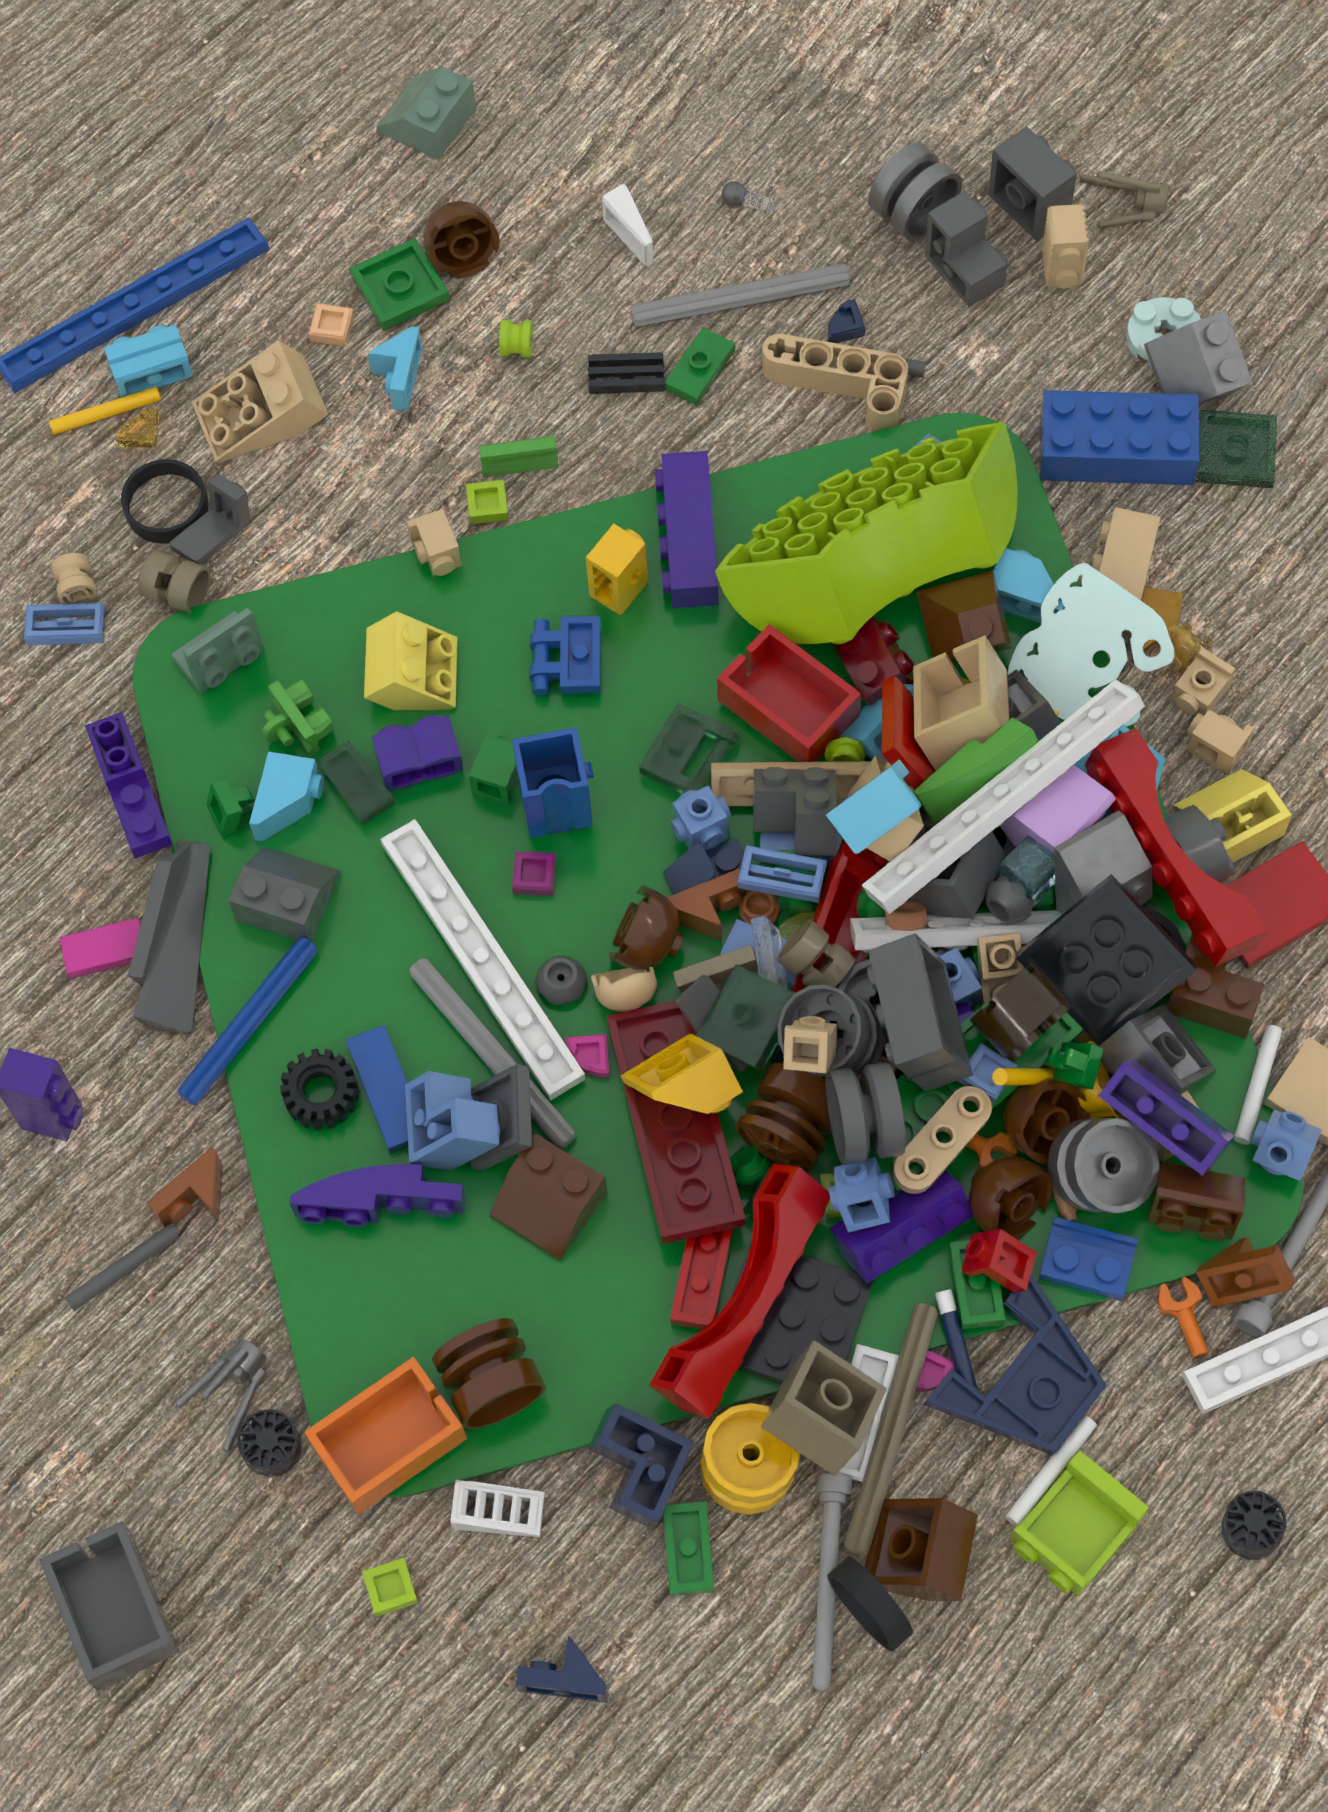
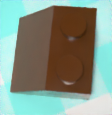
M534 1133L532 1136V1147L522 1151L510 1167L491 1210L490 1217L561 1261L607 1195L606 1178Z
M944 1498L884 1499L869 1553L867 1554L865 1568L887 1592L927 1601L961 1602L978 1515Z

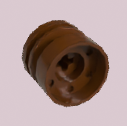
M774 1063L769 1066L757 1087V1095L761 1100H753L747 1104L746 1114L740 1116L736 1123V1132L750 1147H755L767 1159L780 1165L798 1166L805 1172H810L818 1162V1154L823 1153L826 1148V1140L822 1135L832 1134L826 1100V1085L823 1080L809 1072L783 1069L784 1063Z
M495 1319L470 1328L446 1342L432 1357L437 1372L443 1374L441 1380L444 1387L447 1389H458L452 1396L451 1401L465 1429L486 1427L515 1415L536 1401L546 1390L545 1383L533 1359H519L525 1352L526 1345L523 1338L517 1337L519 1331L513 1319Z

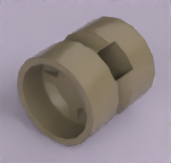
M155 549L147 557L142 567L138 591L140 595L160 603L168 600L169 606L190 614L192 611L190 607L201 605L206 597L210 584V570L208 567L187 559L181 563L179 556Z
M811 919L804 923L788 939L779 951L776 960L792 975L801 973L803 975L802 983L806 987L824 984L836 987L850 971L855 962V957L839 943L829 944V934ZM822 955L824 959L814 968L812 966L813 963Z

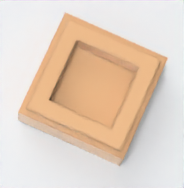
M317 303L309 331L310 342L347 347L355 316L353 308Z

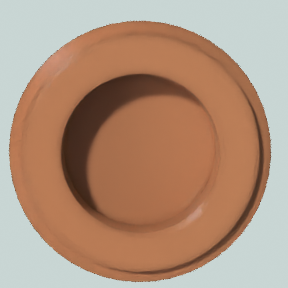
M907 900L889 914L886 911L885 923L888 927L896 930L912 931L921 929L927 925V908L922 903Z

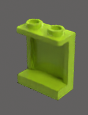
M1079 1450L1068 1463L1067 1469L1022 1523H1018L1012 1530L1010 1540L1015 1543L1013 1549L1022 1559L1032 1565L1037 1561L1050 1572L1047 1577L1059 1590L1066 1594L1072 1591L1079 1597L1145 1518L1150 1507Z

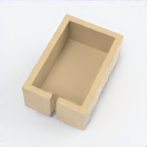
M985 635L953 649V655L971 682L967 685L946 652L913 666L914 738L936 771L971 739H975L983 744L1009 721L1007 669Z

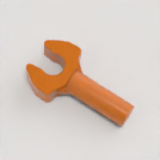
M999 1132L993 1138L986 1139L976 1134L966 1146L977 1153L979 1159L978 1169L994 1161L991 1158V1154L995 1151L1002 1152L1005 1156L1016 1157L1017 1149L1010 1143L1008 1136L1003 1132Z
M1183 1277L1180 1286L1185 1300L1177 1302L1171 1298L1167 1285L1163 1283L1157 1299L1160 1314L1172 1315L1178 1319L1193 1359L1208 1355V1348L1193 1313L1195 1305L1199 1304L1202 1299L1199 1287L1187 1277Z

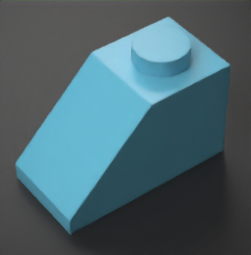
M1005 548L994 568L1003 611L1042 623L1041 605L1054 584L1041 559L1033 557L1024 550ZM1061 598L1058 600L1059 606L1053 611L1054 614L1064 609Z
M268 752L249 822L255 840L264 841L311 812L314 799H320L324 787V776L319 774L315 759Z

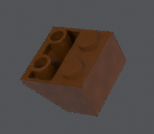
M1160 1161L1157 1184L1152 1192L1147 1222L1157 1224L1159 1229L1167 1232L1177 1233L1181 1232L1182 1229L1198 1232L1200 1237L1211 1241H1223L1225 1238L1232 1239L1244 1213L1245 1178L1208 1171L1202 1176L1191 1167Z

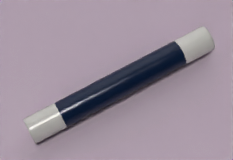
M952 1290L935 1293L955 1372L978 1390Z

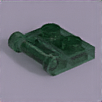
M677 703L639 765V772L682 794L690 790L698 791L708 786L711 782V763H722L729 750L736 748L741 737L735 730ZM708 736L714 739L716 743L692 780L684 776Z

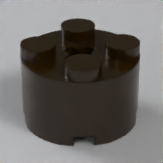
M1031 962L1007 983L984 1009L981 1008L970 1019V1022L1004 1058L1008 1056L1014 1062L1041 1036L1036 1029L1043 1035L1071 1007L1066 1003L1067 999Z

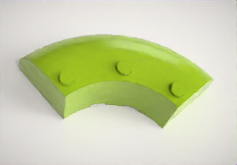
M1005 422L957 430L958 438L939 443L935 442L934 437L921 440V444L914 446L907 453L901 455L898 448L871 458V467L855 474L850 473L847 469L819 483L820 491L806 500L797 496L776 511L778 518L766 524H758L751 530L754 538L745 546L744 544H737L717 567L715 573L726 598L747 622L760 631H763L770 624L797 644L829 642L843 644L852 640L859 629L879 610L895 599L909 595L915 588L952 573L976 567L983 569L997 564L1014 530L1018 499L1014 453Z

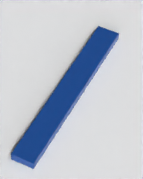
M248 217L0 356V374L13 393H16L270 250L268 242Z

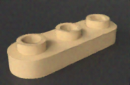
M965 1086L956 1090L906 1146L905 1153L897 1157L893 1165L892 1175L896 1185L901 1190L911 1194H918L929 1189L986 1124L992 1111L990 1098L982 1089L974 1086ZM965 1101H973L977 1105L978 1111L973 1113L966 1111L963 1103ZM941 1131L948 1133L951 1141L949 1143L939 1142L936 1138V1133ZM913 1162L919 1163L923 1167V1173L919 1175L911 1173L908 1165Z

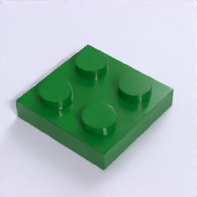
M416 238L349 268L351 278L383 331L450 301L447 288Z

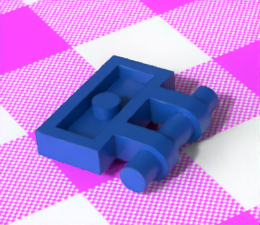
M562 616L561 630L550 631V622L548 620H535L534 632L530 634V648L534 651L533 664L529 667V679L533 682V694L537 696L547 695L549 693V682L552 680H560L561 694L600 693V616ZM553 648H560V662H549V651Z

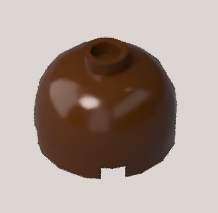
M458 200L447 202L438 207L429 216L423 231V244L435 270L447 272L450 277L462 278L472 276L490 264L488 258L494 250L497 253L499 248V233L485 210L474 203Z
M642 885L636 893L642 895L643 898L639 905L630 902L614 936L612 944L619 947L618 953L609 952V959L634 970H649V967H656L661 964L667 955L675 957L684 938V935L678 933L680 917L676 907L666 896Z
M1047 1078L1035 1085H1020L1007 1100L1003 1113L1004 1128L1010 1143L1027 1158L1037 1163L1048 1164L1050 1147L1059 1132L1073 1121L1090 1118V1114L1085 1112L1078 1100L1080 1098L1087 1102L1085 1095L1077 1087L1053 1078Z
M1005 1156L990 1162L986 1166L980 1167L972 1177L968 1199L973 1220L984 1232L1002 1229L1019 1240L1035 1226L1036 1222L1029 1219L1035 1214L1038 1207L1045 1212L1053 1191L1052 1178L1035 1163L1025 1158Z

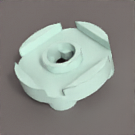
M1160 297L1139 302L1134 307L1133 314L1128 322L1126 332L1127 345L1136 358L1139 355L1143 359L1148 360L1147 365L1152 367L1144 344L1163 336L1162 333H1155V331H1158L1160 328L1174 331L1192 322L1201 320V318L1194 310L1192 302L1185 298Z

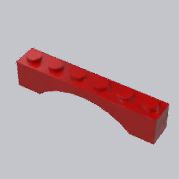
M1134 728L1099 743L1092 750L1084 765L1087 775L1105 787L1116 798L1109 806L1111 814L1120 811L1126 817L1152 866V876L1155 882L1160 887H1163L1169 895L1177 916L1187 923L1196 937L1199 950L1209 957L1214 967H1217L1256 949L1269 930L1247 896L1227 888L1204 873L1187 857L1173 839L1164 822L1157 800L1155 779L1157 759L1138 730Z
M772 1165L753 1199L754 1224L751 1248L745 1270L735 1292L722 1311L704 1329L688 1340L669 1348L649 1384L650 1387L684 1413L710 1418L713 1411L719 1406L723 1393L733 1374L740 1368L743 1356L754 1336L761 1330L765 1316L775 1298L782 1292L784 1282L795 1262L803 1254L805 1244L816 1224L824 1216L825 1208L830 1201V1194L798 1166Z

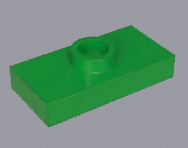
M703 327L664 382L665 390L697 406L735 352V343Z

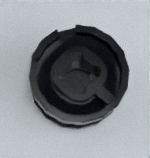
M273 1409L259 1410L246 1418L241 1424L237 1435V1446L247 1466L258 1475L266 1477L280 1476L291 1470L299 1460L302 1450L301 1437L292 1420L283 1412ZM246 1424H247V1426H248L247 1429H246L244 1432H242V1431H243V1428H244V1427L246 1426Z
M1246 1491L1236 1495L1228 1504L1221 1522L1222 1537L1227 1547L1235 1555L1247 1560H1260L1270 1556L1279 1547L1287 1527L1286 1514L1281 1504L1271 1495L1261 1491Z

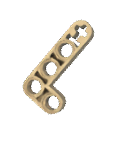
M774 334L764 341L762 345V372L769 381L867 399L866 425L872 432L899 424L908 377V364L900 355L786 334ZM812 364H820L821 366H812ZM853 370V371H858V372H857V373H850V372H848V371ZM886 377H893L896 379H886ZM878 409H887L888 411H879Z

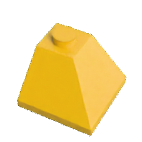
M691 1033L621 1075L625 1084L653 1100L706 1114L724 1110L732 1103L734 1097L743 1092L722 1049Z

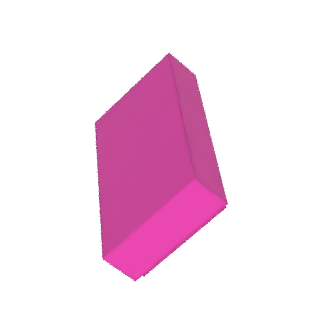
M139 917L59 937L69 979L131 964L141 925Z

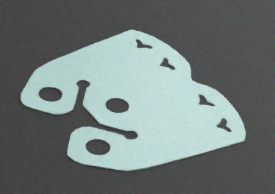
M1082 563L1068 570L1050 589L1041 605V626L1027 633L1018 643L1010 661L1007 675L1016 669L1019 672L1023 670L1028 681L1049 702L1052 709L1059 712L1058 717L1066 720L1093 698L1088 695L1090 688H1098L1109 684L1119 676L1128 660L1125 641L1121 636L1124 630H1128L1132 634L1130 643L1134 663L1142 671L1151 672L1172 663L1174 647L1164 620L1151 607L1087 563ZM1080 575L1083 576L1082 587L1069 586L1072 582H1077ZM1061 598L1065 609L1054 614L1053 611L1059 606L1058 600ZM1155 640L1160 644L1161 651L1156 657H1148L1144 654L1143 646L1146 641ZM1034 643H1038L1039 655L1027 656V653L1033 650ZM1100 650L1106 651L1110 656V663L1104 668L1096 667L1092 660L1093 655ZM1125 685L1134 692H1136L1134 688L1130 687L1129 685ZM1140 711L1123 725L1130 726L1136 723L1140 718Z

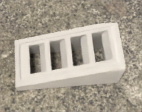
M621 184L602 196L603 220L644 266L648 267L653 264L652 239L629 189L625 184Z
M456 1480L451 1512L453 1530L540 1537L545 1493L488 1483ZM468 1496L476 1497L474 1516L466 1515ZM486 1498L494 1499L492 1519L484 1518ZM504 1500H512L510 1522L502 1521ZM522 1501L530 1502L527 1524L519 1523Z

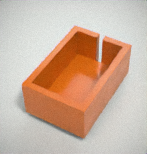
M414 1356L304 1431L309 1444L358 1515L467 1440L462 1424L441 1395L438 1396L436 1387Z

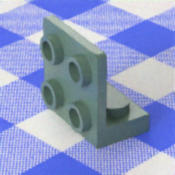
M246 608L239 614L233 611L173 652L171 656L174 663L201 694L208 688L220 685L227 675L240 666L252 663L264 648L254 614L249 608Z

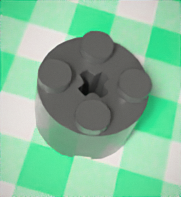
M1195 805L1188 806L1164 818V822L1173 839L1187 857L1204 873L1219 883L1235 874L1234 864L1227 855L1223 841L1227 839L1226 831L1218 819L1213 818L1209 820Z

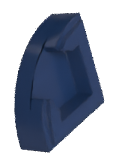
M855 298L843 303L831 318L828 325V342L839 343L865 336L866 328Z

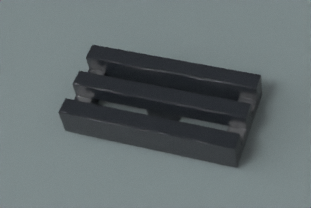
M663 352L588 355L589 394L664 392ZM635 376H656V378L634 379ZM619 377V379L597 380V378Z

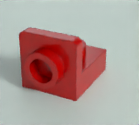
M1002 1229L976 1233L971 1236L967 1244L962 1272L968 1276L986 1274L1014 1293L1027 1290L1037 1252Z

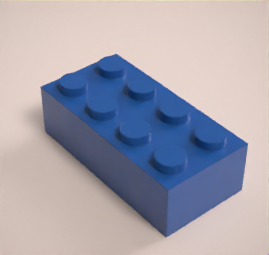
M1044 390L1040 413V480L1194 485L1199 464L1198 395Z

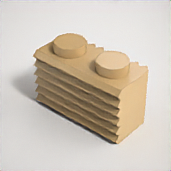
M1082 204L1051 206L1047 208L1042 253L1046 286L1067 289L1080 286L1083 283L1089 245V232H1087L1086 207Z

